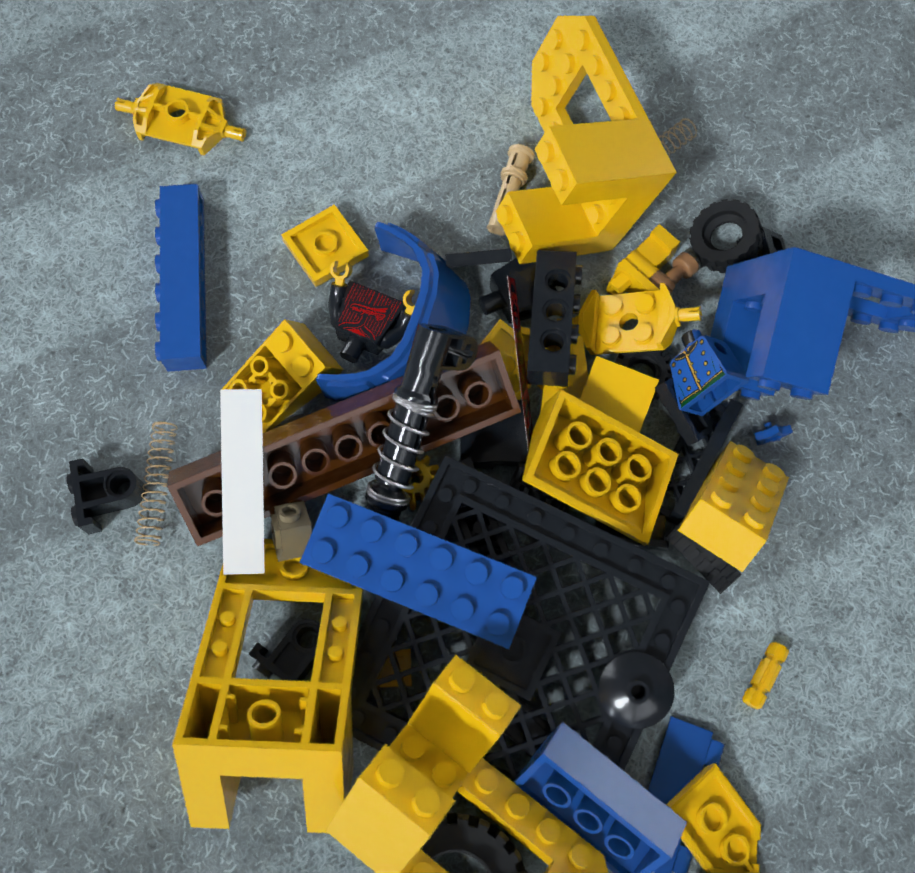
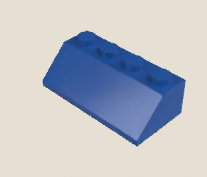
M564 722L545 739L513 781V783L604 855L607 868L613 873L654 872L672 858L687 824L668 805L661 802L637 780L629 776Z

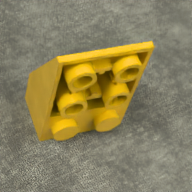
M284 319L222 390L262 389V433L272 430L322 392L316 382L318 374H340L344 369L304 323Z

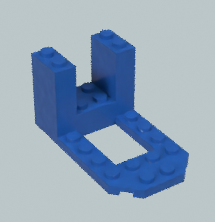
M791 247L727 266L710 337L724 341L746 372L745 377L749 378L750 381L738 389V391H741L740 397L759 401L760 396H774L775 391H780V387L791 390L790 396L812 400L813 395L829 394L847 316L851 317L850 321L863 325L877 324L879 325V330L888 333H898L899 330L915 332V284L797 247ZM871 296L879 298L880 303H876L863 298H870Z

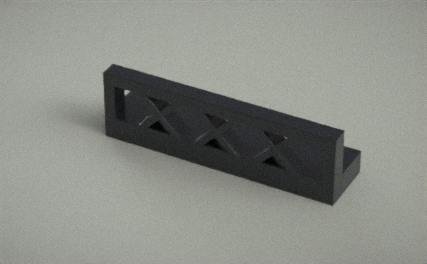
M730 399L726 407L718 404L710 410L720 415L721 418L718 424L713 425L714 431L710 439H708V436L702 439L705 446L704 451L690 455L684 438L680 436L673 451L679 454L682 449L684 457L677 458L676 464L686 462L691 476L689 479L675 482L673 474L671 475L670 484H668L666 491H673L676 505L672 512L661 507L658 515L665 516L666 520L675 525H678L685 518L743 404ZM699 459L694 467L692 460ZM685 486L680 495L678 488Z

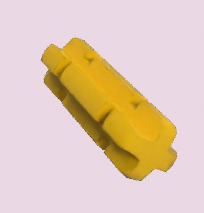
M778 642L769 644L765 652L767 657L761 660L750 682L752 687L747 688L742 698L746 705L756 710L763 707L767 699L765 694L767 692L770 693L782 669L780 664L785 662L789 654L787 647Z

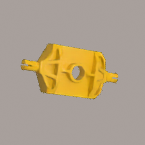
M154 83L148 85L142 95L136 98L134 102L117 98V101H115L116 111L133 114L134 128L139 140H144L145 136L197 148L200 155H206L222 138L228 137L243 142L246 137L245 128L228 125L221 98ZM179 109L185 110V113L179 117L171 116L172 112H176Z
M660 283V290L600 296L597 290H591L579 314L576 317H572V324H579L578 333L583 336L585 347L591 355L665 350L671 345L677 327H681V321L702 320L701 306L681 309L676 307L665 283ZM630 319L638 320L637 326L632 330H623L625 322Z

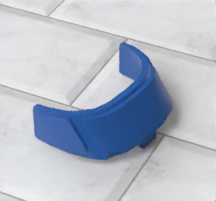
M376 222L374 229L381 250L417 261L422 268L421 287L413 313L402 340L390 357L369 370L358 373L317 375L316 382L324 396L328 399L341 402L404 376L419 323L442 325L467 334L471 303L467 284L446 266V261L424 242L392 223L386 225Z

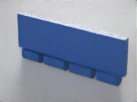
M671 716L648 791L661 802L667 804L702 770L703 765L708 766L716 763L719 766L725 744L711 739L713 732ZM681 839L672 858L656 869L654 873H688L692 853L687 847L680 845Z

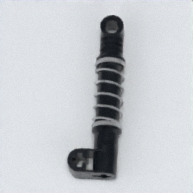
M418 324L402 383L395 388L392 396L396 402L395 407L387 413L391 419L390 425L382 431L386 438L385 443L377 449L381 456L380 461L372 467L376 474V479L369 481L367 484L365 498L368 501V508L366 509L399 521L401 512L407 509L411 498L403 489L411 490L414 488L410 481L413 472L419 471L415 464L418 454L424 453L420 446L423 436L429 435V432L425 430L429 417H434L435 415L431 412L437 410L439 399L436 391L442 371H463L468 369L475 361L478 352V342L475 338L442 325Z

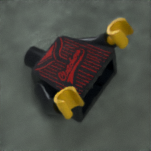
M334 261L330 266V273L335 278V282L331 283L328 307L330 322L336 330L337 339L345 342L340 356L346 361L357 363L363 350L379 355L383 349H390L400 343L415 307L412 303V296L415 290L406 291L403 301H400L351 280L347 285L345 279L352 274L351 264H346V272L342 276L337 272L338 261Z

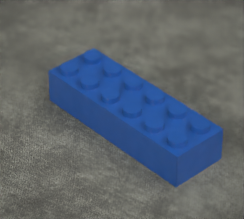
M329 493L299 562L507 649L510 648L537 578Z

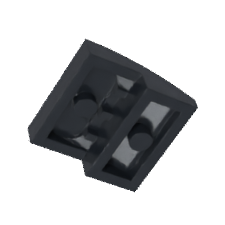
M517 400L521 410L520 413L460 437V461L470 457L475 468L493 469L495 465L518 466L519 462L526 463L529 450L527 447L522 400ZM529 401V429H530V442H531V418H530V401Z

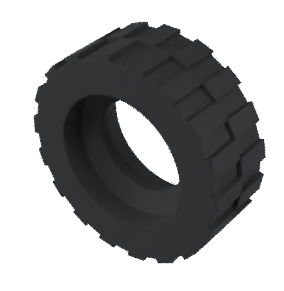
M728 199L721 200V202L710 204L709 207L700 211L699 216L693 220V226L690 227L689 233L691 238L689 239L693 251L704 267L707 266L713 272L726 273L727 266L757 258L758 252L763 247L764 233L756 211L751 209L749 204L741 203L739 200L733 199V201H728ZM725 223L738 225L742 229V238L735 247L728 250H720L713 246L711 236L717 227Z
M682 520L665 537L706 580L710 581V584L720 594L723 593L742 574L735 567L679 532L678 529L683 522Z

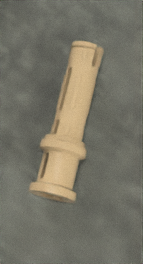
M513 144L509 147V159L506 167L502 169L500 174L503 182L492 216L487 225L490 233L500 236L505 235V231L498 222L495 211L507 192L518 191L527 182L528 176L526 172L529 164L533 162L535 154L532 149L525 145Z

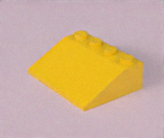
M561 389L543 405L532 433L522 481L645 546L649 543L679 454Z

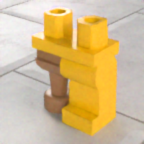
M658 224L643 243L618 263L613 277L608 282L606 291L610 295L626 292L660 290V283H665L671 295L675 285L681 278H691L698 272L699 265L692 255L682 252L673 260V268L666 274L660 271L673 258L680 241Z

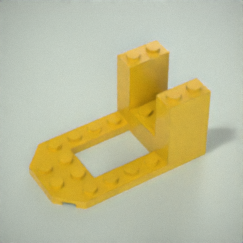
M557 16L532 60L531 106L544 130V135L535 147V151L549 178L551 187L509 191L495 211L498 222L502 225L509 240L510 248L514 252L519 264L536 262L537 250L577 252V256L613 250L677 173L596 17ZM586 74H588L611 121L573 124L565 107Z
M264 539L265 574L223 575L222 565L172 743L190 827L230 829L241 776L302 779L308 833H328L326 831L351 791L354 768L351 688L364 589L299 563L302 557L278 562L272 539ZM253 600L324 603L311 681L235 678Z
M457 655L453 657L432 684L411 719L389 747L385 744L359 776L326 830L375 873H449L420 848L431 837L454 804L455 800L452 798L458 792L548 865L544 873H608L604 855L483 759L484 755L502 735L521 705Z

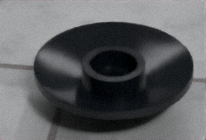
M628 652L615 657L604 668L599 680V697L604 710L615 722L628 728L643 729L659 723L668 714L674 701L675 690L670 672L661 661L646 653ZM637 684L642 685L645 689L643 697L639 699L633 698L631 695L632 687Z

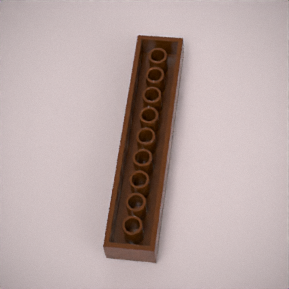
M488 341L478 345L475 361L468 369L463 371H442L436 391L439 399L437 410L431 412L435 416L428 419L425 430L429 432V435L423 436L420 448L427 452L521 412L500 350L493 343ZM403 376L262 433L264 519L270 517L271 514H275L274 506L299 501L306 502L374 474L372 467L380 461L381 457L377 449L385 443L386 439L382 431L391 422L387 413L396 404L392 396L395 388L402 383ZM218 451L169 471L167 488L197 547L223 536L221 451Z

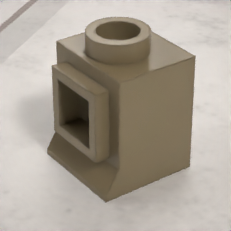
M304 501L274 506L275 514H271L270 519L272 540L278 562L302 557L312 533L311 522Z

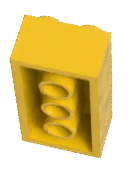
M729 441L710 468L678 531L743 572L768 539L789 477L778 466L772 463H765L754 456V453L746 446L736 445Z

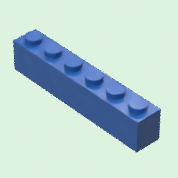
M198 184L160 186V199L155 200L156 215L160 218V226L155 227L156 243L160 246V254L155 255L156 271L160 274V283L155 284L157 302H160V312L155 313L156 329L160 332V342L155 343L156 359L162 362L168 372L207 369L204 199Z

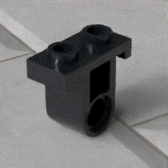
M83 458L69 461L70 474H67L66 481L70 493L74 494L75 506L71 507V516L75 526H78L87 534L102 532V525L93 517L137 506L142 501L141 494L145 492L142 487L144 484L130 469L115 467L93 472V467ZM126 482H130L129 489L123 494H118L119 487Z
M312 619L298 621L292 626L268 658L264 657L268 650L257 642L248 653L257 660L252 667L268 679L275 674L281 680L303 681L313 668L317 643L311 648H303L300 645V639L308 631L317 632L319 635L320 624Z

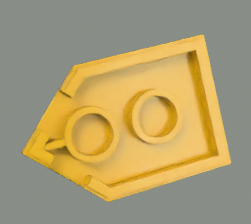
M712 763L702 769L666 804L687 822L680 839L706 873H759L760 864H757L758 840H761V823L717 764Z

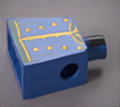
M696 329L687 331L682 335L681 339L685 349L674 357L670 363L678 407L681 411L703 416L750 380L745 377L746 372L724 341L707 335L702 336L701 332Z

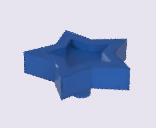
M771 422L764 424L766 430L756 432L754 435L757 446L769 442L780 441L782 437L793 433L791 425L778 426L776 424L772 426Z

